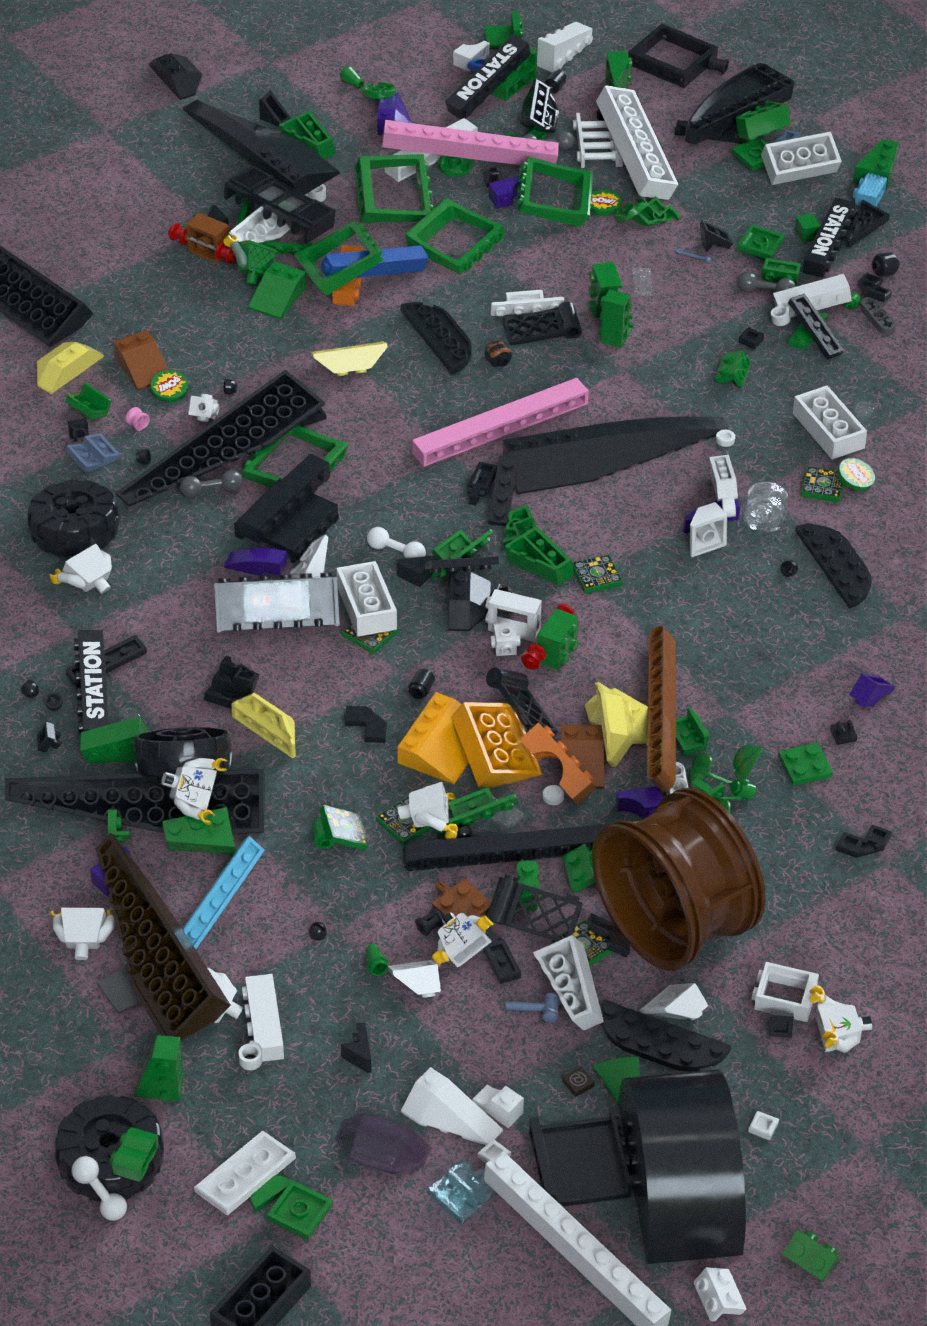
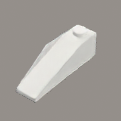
M261 206L232 229L229 234L237 236V242L251 240L260 243L278 239L288 232L290 228L287 224L278 227L277 215L273 212L272 217L265 220L263 218V207Z
M327 535L318 538L310 544L300 558L301 563L289 573L292 574V578H299L300 574L312 573V577L320 576V573L324 572L328 543ZM301 584L280 585V604L302 610Z
M431 1067L415 1082L401 1109V1113L419 1125L425 1127L427 1125L440 1129L441 1132H451L462 1136L464 1139L487 1145L492 1139L495 1140L503 1132V1129L455 1084Z

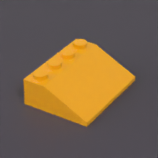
M435 692L398 745V764L455 785L469 764L451 717L462 704L454 698Z
M464 702L451 716L478 787H497L542 775L537 759L520 741V738L526 734V731L509 703Z

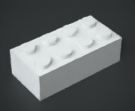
M831 132L766 144L761 154L772 185L837 172L842 162Z
M828 386L794 397L793 415L831 459L865 448L867 430Z
M376 561L337 568L338 590L357 637L397 630V610Z

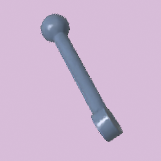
M680 248L676 250V254L678 255H686L696 259L704 260L706 263L711 262V257L709 256L703 257L696 254L684 252L683 249Z

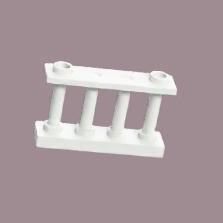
M576 113V120H573V130H576L579 148V151H577V162L581 163V168H585V160L612 159V161H615L616 167H623V159L610 131L582 132V128L608 129L606 122L581 121L580 113ZM609 138L610 142H583V139ZM585 149H610L612 152L585 153Z

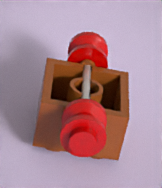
M198 213L186 224L185 228L182 229V226L178 223L169 228L168 235L170 240L176 241L179 239V243L182 245L188 243V252L217 264L224 258L228 264L236 261L231 247H227L223 242L224 238L229 235V225Z

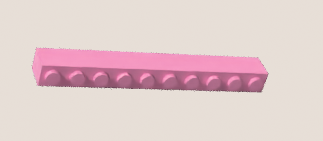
M385 120L382 147L513 165H521L528 157L556 164L559 143L391 120Z
M574 378L413 439L412 454L425 467L587 405L589 390L578 378Z

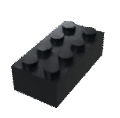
M271 1246L210 1312L211 1326H276L311 1287L310 1269L276 1247Z

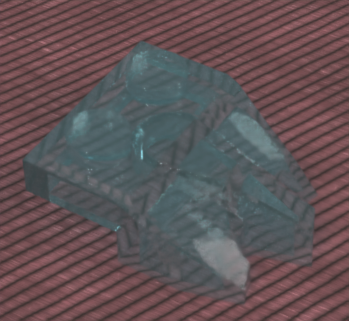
M468 1161L452 1167L442 1179L430 1186L427 1194L461 1225L478 1213L493 1196V1189L488 1184L483 1183L485 1171L471 1172V1166Z

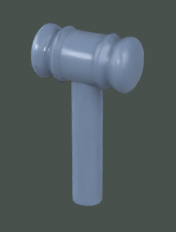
M550 992L545 995L544 1003L506 1001L505 1009L542 1012V1019L545 1022L554 1023L558 1020L560 997L558 994Z

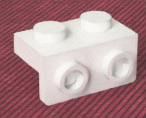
M706 1267L694 1280L695 1288L710 1321H716L722 1314L740 1315L746 1310L729 1269Z

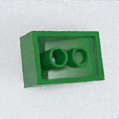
M627 51L607 52L605 75L607 86L628 89V82H631L629 68H632V59L628 57Z
M274 261L265 271L248 309L281 319L307 289L306 272Z

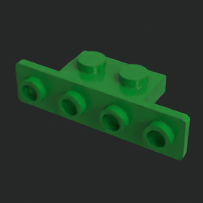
M460 529L434 548L431 553L436 555L437 560L462 559L465 556L469 558L477 551L476 548L478 546L483 548L491 541L489 537L493 531L490 529L472 542ZM444 568L439 573H433L431 578L433 580L438 576L443 578L449 572H446V568Z
M489 787L455 799L448 802L454 817L449 819V823H446V825L456 824L458 828L467 825L471 826L475 821L482 818L489 819L495 813L502 810L504 812L512 810L518 804L515 794L494 801ZM436 830L438 835H445L446 831L442 830V832Z

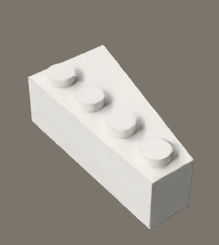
M574 22L565 26L563 30L558 29L554 34L549 33L545 38H538L537 66L550 72L561 69L566 62L571 61L577 53H580L583 48L592 43V28Z
M571 935L533 952L572 1021L582 1030H587L603 1023L584 945Z

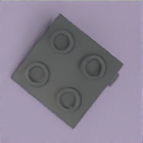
M127 959L122 961V970L97 982V985L118 1013L141 1003L131 987L130 981L132 977L127 971Z

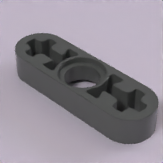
M870 297L863 298L861 301V311L876 329L883 335L889 336L894 334L896 323L880 303ZM875 315H880V316H882V318H877V317H874V316H875Z

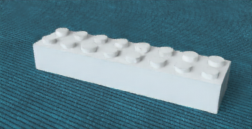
M604 86L596 102L639 196L651 198L656 196L658 199L669 200L678 183L635 91Z

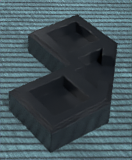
M866 273L859 279L858 285L870 298L885 302L892 295L891 290L881 287L882 278Z
M346 706L345 726L365 727L364 742L386 743L387 722L367 706Z
M871 825L865 839L844 832L836 846V851L855 858L884 851L892 836V831Z
M591 913L588 918L587 929L606 938L608 950L627 958L630 953V941L611 922Z

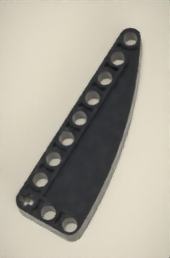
M757 63L739 72L717 87L697 107L687 122L685 141L689 144H697L736 126V117L747 111H756L755 107L757 106L764 107L766 101L784 103L792 98L794 81L763 63Z

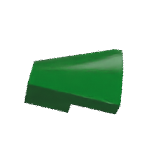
M655 196L640 213L631 219L642 226H651L668 222L674 218L680 219L682 215L671 205L666 207Z
M528 505L509 511V522L505 528L506 536L502 540L504 546L536 526Z
M639 1057L612 1059L594 1065V1072L599 1074L603 1080V1085L612 1093V1098L617 1105H619L620 1086L623 1078L640 1076Z

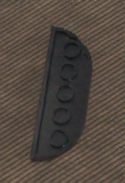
M411 302L400 305L401 312L451 374H455L467 366L472 356L471 341L447 311L436 305H433V307L423 305V302Z
M807 523L796 526V533L848 608H853L862 603L867 598L871 589L872 578L869 569L847 538L841 532L822 525Z
M603 1001L601 1013L604 1022L601 1025L607 1034V1038L615 1046L628 1053L675 1070L695 1072L700 1071L702 1068L716 1066L731 1051V1045L610 1001Z

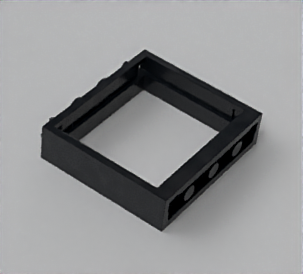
M661 24L628 52V57L632 59V67L685 88L708 68V62L712 55H715L717 58L718 46ZM663 39L701 56L688 68L682 70L645 53Z

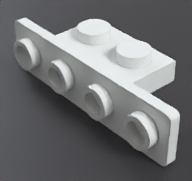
M542 290L507 292L506 301L491 303L490 314L491 316L521 315L556 309L564 302V297L544 298Z

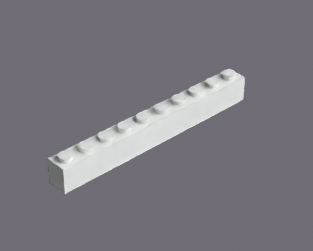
M504 1151L486 1163L484 1181L636 1326H668L671 1309Z

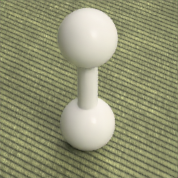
M374 527L367 534V542L374 549H382L388 546L403 552L405 559L424 557L426 555L425 547L421 543L414 541L405 545L389 538L388 532L382 527Z
M88 1156L78 1158L72 1165L74 1179L79 1183H89L102 1199L100 1212L104 1218L111 1221L121 1219L127 1210L125 1199L119 1194L108 1193L97 1178L99 1166L93 1158Z

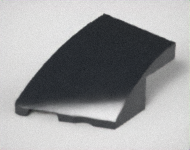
M226 655L220 663L218 672L212 679L211 686L205 692L204 700L232 709L231 704L234 701L253 694L259 674L248 669L243 664H234L231 662V657Z

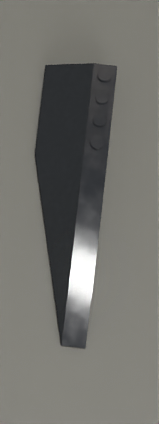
M195 100L183 107L186 113L252 165L304 195L340 174L338 169L297 139L199 100Z
M0 246V311L5 316L49 347L85 325L94 313L81 300Z
M284 370L116 492V496L130 507L180 485L181 481L187 476L199 477L264 449L323 407L325 402L287 370Z
M687 416L624 420L503 440V456L519 458L515 489L517 494L593 482L601 476H609L617 470L631 468V465L636 463L642 464L666 455L669 451L680 450L685 445L696 444L699 440L715 437L717 432L729 429L723 417Z
M263 769L227 770L216 773L207 810L227 807L232 834L264 833L265 774ZM113 774L5 778V800L107 822L108 810H117L118 816H122V825L165 833L162 821L187 816L175 805L174 799L170 797L172 787L162 785V778L156 776Z

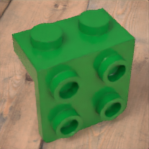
M512 11L511 25L485 27L486 42H489V48H500L513 34L523 38L522 18H519L518 11Z

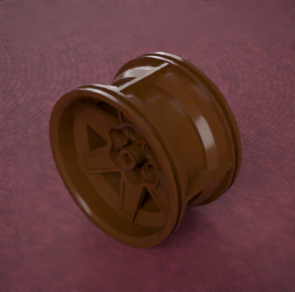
M694 788L676 790L664 797L657 809L649 817L641 821L615 822L603 828L594 840L592 867L596 886L604 907L615 927L630 941V946L644 960L657 968L667 971L678 970L697 957L707 939L714 935H741L754 928L763 916L765 909V886L754 850L732 815L718 801L705 792Z

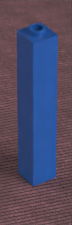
M421 245L381 249L383 251L381 256L384 261L358 277L423 271L429 257ZM367 250L325 254L324 260L321 263V271L325 276H328L368 256L370 252Z

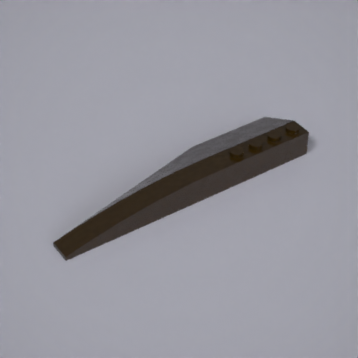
M110 833L96 848L101 870L105 873V886L108 887L110 892L108 898L109 902L113 904L114 909L112 913L118 937L123 942L122 952L127 958V971L132 977L130 981L131 987L160 1035L180 1037L182 1040L214 1023L231 1004L159 894L116 837Z

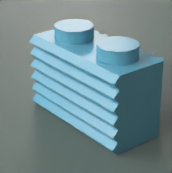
M868 172L864 178L860 179L858 188H855L853 192L855 205L861 206L862 200H865L877 206L886 190L887 178Z

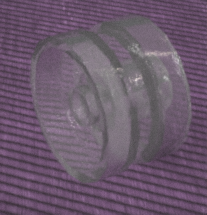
M760 482L752 485L746 492L743 511L745 523L752 529L771 532L781 528L786 521L789 497L786 490L772 482Z

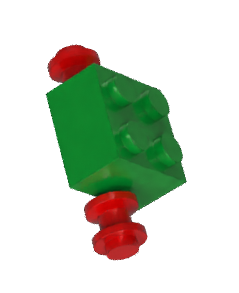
M563 603L557 605L554 612L537 634V644H530L527 647V652L522 654L521 662L527 669L536 670L540 664L559 670L563 664H567L570 653L576 651L579 644L577 635L580 627L578 626V616H575V612L570 605Z

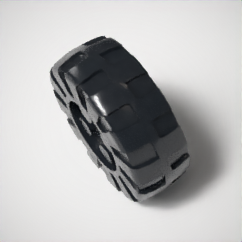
M75 479L51 484L45 487L39 494L37 493L32 498L31 505L28 506V527L33 542H36L38 548L42 551L49 552L55 556H76L94 544H97L101 550L108 546L109 542L114 540L118 533L119 510L116 499L108 488L94 481H78Z
M210 727L169 728L143 732L134 737V766L136 772L143 776L162 778L165 772L175 775L178 767H183L186 762L198 758L214 759L215 761L218 758H223L228 762H220L219 767L221 769H228L231 766V739L229 732L224 729Z
M103 1095L87 1102L84 1101L75 1106L73 1111L62 1119L58 1127V1136L55 1138V1159L60 1175L66 1179L68 1187L73 1192L89 1197V1200L101 1202L102 1199L89 1183L82 1184L74 1179L72 1165L80 1157L88 1156L93 1158L99 1166L97 1178L108 1193L119 1194L125 1200L132 1198L133 1194L139 1191L143 1192L153 1183L156 1173H159L164 1158L162 1129L154 1113L147 1106L139 1104L135 1099L125 1096L112 1097V1095ZM130 1127L158 1135V1148L140 1182L113 1174L112 1165H110L113 1152H117L120 1148L121 1136L123 1133H127Z

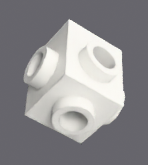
M201 394V397L191 396L188 415L197 416V420L208 422L209 418L215 419V415H218L219 412L218 400L212 399L213 395Z
M514 623L494 624L491 648H495L496 656L517 655V646H520V634H516Z

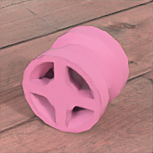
M134 407L129 410L125 420L137 431H141L148 426L150 417L146 413H142V410L138 407Z

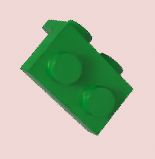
M766 258L761 269V279L778 282L783 278H789L797 285L801 264Z
M743 350L726 353L722 356L714 379L719 384L734 380L738 387H743L751 365L750 359Z
M84 383L81 393L67 395L65 402L70 404L74 410L83 413L86 418L95 420L96 418L108 415L112 400L88 383Z
M692 707L687 708V716L676 719V744L683 756L707 750V743L710 740L708 730L702 726L700 716L695 714Z
M585 844L562 856L570 886L574 892H578L593 883L596 884L592 867V850Z
M797 1229L782 1254L821 1281H824L835 1263H840L842 1260L836 1255L838 1250L828 1243L824 1247L816 1241L819 1237L807 1229L805 1233Z

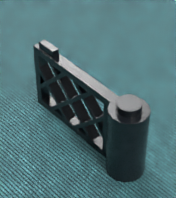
M563 302L556 309L518 316L514 314L503 318L510 345L562 336L573 339L578 338L582 334L575 306L571 302ZM549 316H555L551 321L545 319ZM528 320H536V322H535L534 324H531V323H529V322H527V321H528ZM517 323L518 325L516 327H512L508 324ZM540 323H543L547 326L545 328H541L538 325ZM523 326L529 328L526 332L520 330ZM551 327L559 329L558 331H549ZM534 330L540 332L536 335L531 334ZM515 334L521 335L520 338L512 339V336Z
M496 667L488 671L486 676L488 686L500 690L522 725L528 731L537 723H540L543 728L547 725L555 735L558 733L556 727L528 690L529 682L525 674Z
M505 874L504 878L499 877L487 914L491 922L556 942L563 938L557 937L554 929L565 923L568 929L566 938L573 935L583 903L579 902L580 897L568 893L566 897L530 887L518 883V878ZM523 890L532 892L535 900L524 905L521 900ZM547 897L552 898L556 906L545 912L540 901ZM537 903L542 914L531 919L526 909ZM567 904L575 905L574 914L565 918L561 907ZM558 910L563 920L551 925L547 915ZM524 911L528 921L521 925L513 923L515 915ZM544 917L549 928L541 932L537 931L533 922Z

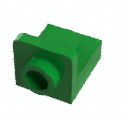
M698 777L691 783V788L705 792L716 801L720 797H724L725 786L723 784L712 789L709 784L704 783Z
M108 810V835L111 833L119 843H125L126 839H131L130 831H118V829H122V816H118L117 810Z

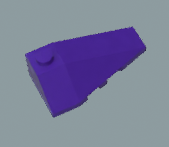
M399 93L390 98L380 99L377 117L378 135H383L385 120L412 123Z

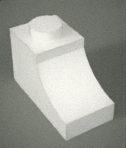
M483 41L475 45L462 44L453 52V65L469 72L472 71L467 68L468 62L478 58L486 59L489 57V42Z
M486 1085L472 1099L485 1113L507 1128L523 1114L524 1098L507 1086L502 1090H498Z

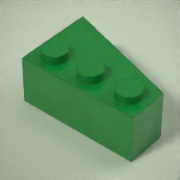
M530 47L531 55L516 71H513L505 82L501 83L491 95L507 101L536 79L537 50Z
M766 101L765 106L762 108L761 106L755 107L756 111H747L736 117L739 138L746 139V141L756 140L757 136H766L771 134V131H780L785 129V126L791 125L788 104Z
M307 111L279 124L281 134L301 141L324 160L336 155L332 137L311 111Z
M882 139L855 166L853 183L859 184L860 179L864 178L869 172L873 175L883 176V178L886 177V189H888L897 160L899 142Z
M614 262L592 264V272H589L591 286L588 288L591 300L588 301V310L593 313L594 318H600L602 311L600 302L602 297L606 296L609 289L618 291V288H622V282Z
M609 289L606 296H603L600 302L602 311L599 320L602 321V325L599 329V335H601V343L622 348L634 327V324L630 323L633 314L629 313V310L632 309L630 294Z
M537 526L504 546L507 561L551 583L560 585L574 576L572 560Z
M136 717L81 732L80 751L88 763L134 762V737L149 730L141 717Z
M227 807L211 810L215 816L209 814L205 817V820L212 823L210 825L205 824L201 818L198 820L189 816L162 821L169 850L234 855L236 848Z
M157 1035L150 1049L149 1056L144 1062L143 1069L139 1073L134 1097L160 1099L164 1102L180 1101L184 1082L180 1037Z

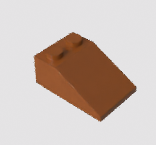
M148 330L113 341L115 359L138 390L151 386V380L157 373L169 370L156 341Z
M561 725L560 741L568 749L565 753L569 757L574 755L582 764L579 766L582 772L587 770L595 779L592 783L596 788H604V738L602 725ZM561 762V779H562V776H563V765H562V762Z

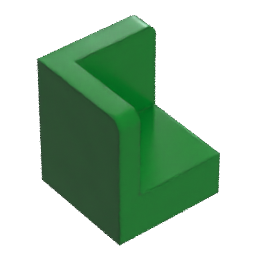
M812 213L796 216L795 231L801 241H813L820 228V224Z

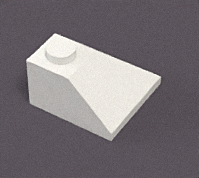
M716 502L699 507L690 524L691 557L721 548L727 544V514Z
M433 960L388 966V971L418 995L422 994V997L435 996V992L441 991L438 965Z
M696 983L675 984L666 987L639 1011L646 1015L695 1020L703 1014L702 1011L708 1007V1004Z

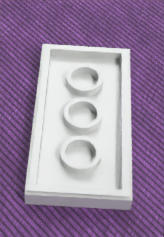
M261 1131L198 1183L194 1190L199 1196L228 1216L269 1179L295 1160V1152L266 1132Z

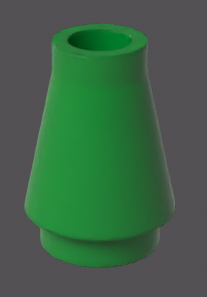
M346 66L341 70L340 77L343 82L357 89L363 87L364 81L353 67Z
M370 944L365 949L367 970L374 976L384 975L388 970L389 962L376 944Z

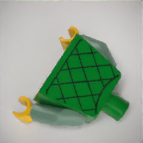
M227 235L223 242L233 250L238 264V271L247 274V285L256 286L257 279L262 278L265 271L274 262L277 250L251 240L237 242V236L230 237V235Z

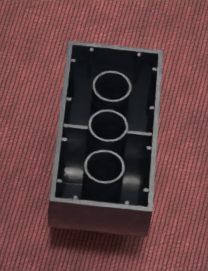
M717 1069L623 1078L620 1086L618 1107L626 1151L630 1161V1173L634 1176L635 1188L633 1189L647 1264L743 1255L746 1230V1203L742 1153L734 1105L728 1083L722 1071Z

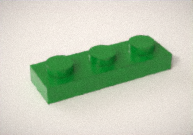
M817 311L823 321L826 322L828 315ZM802 323L790 338L788 345L806 351L813 339Z

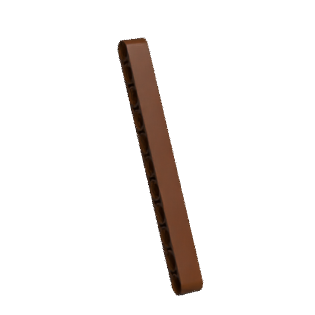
M661 625L655 627L649 634L647 776L662 792H666L674 786L676 781V640Z

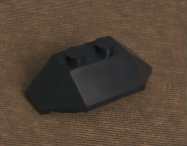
M170 53L155 58L149 63L152 70L180 100L196 95L202 73L186 56Z
M538 79L534 81L523 101L520 122L530 129L554 133L557 127L559 110L551 94V88Z
M451 572L449 631H470L473 629V626L486 617L488 612L486 601L491 593V581L472 572Z

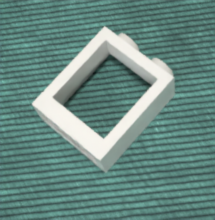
M495 589L492 596H488L486 601L488 612L485 621L488 623V631L494 632V624L514 623L516 634H520L521 639L535 642L541 628L542 600ZM497 608L527 615V623L498 617Z
M766 962L764 970H759L757 983H759V987H754L753 990L754 1010L770 1014L771 1011L794 1013V1019L808 1022L813 1004L810 1001V996L813 994L809 990L818 985L819 974ZM768 981L804 989L802 1003L799 1004L766 996L765 991Z

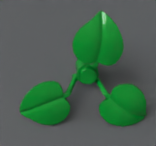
M744 745L739 748L733 760V768L736 770L734 775L738 780L733 782L708 772L712 765L710 755L698 753L694 757L692 766L689 769V783L691 785L692 781L697 777L704 782L707 775L731 785L730 791L734 796L720 797L718 799V802L730 813L731 807L728 800L741 801L742 798L751 800L755 796L756 786L749 783V780H746L754 767L763 748L751 745Z

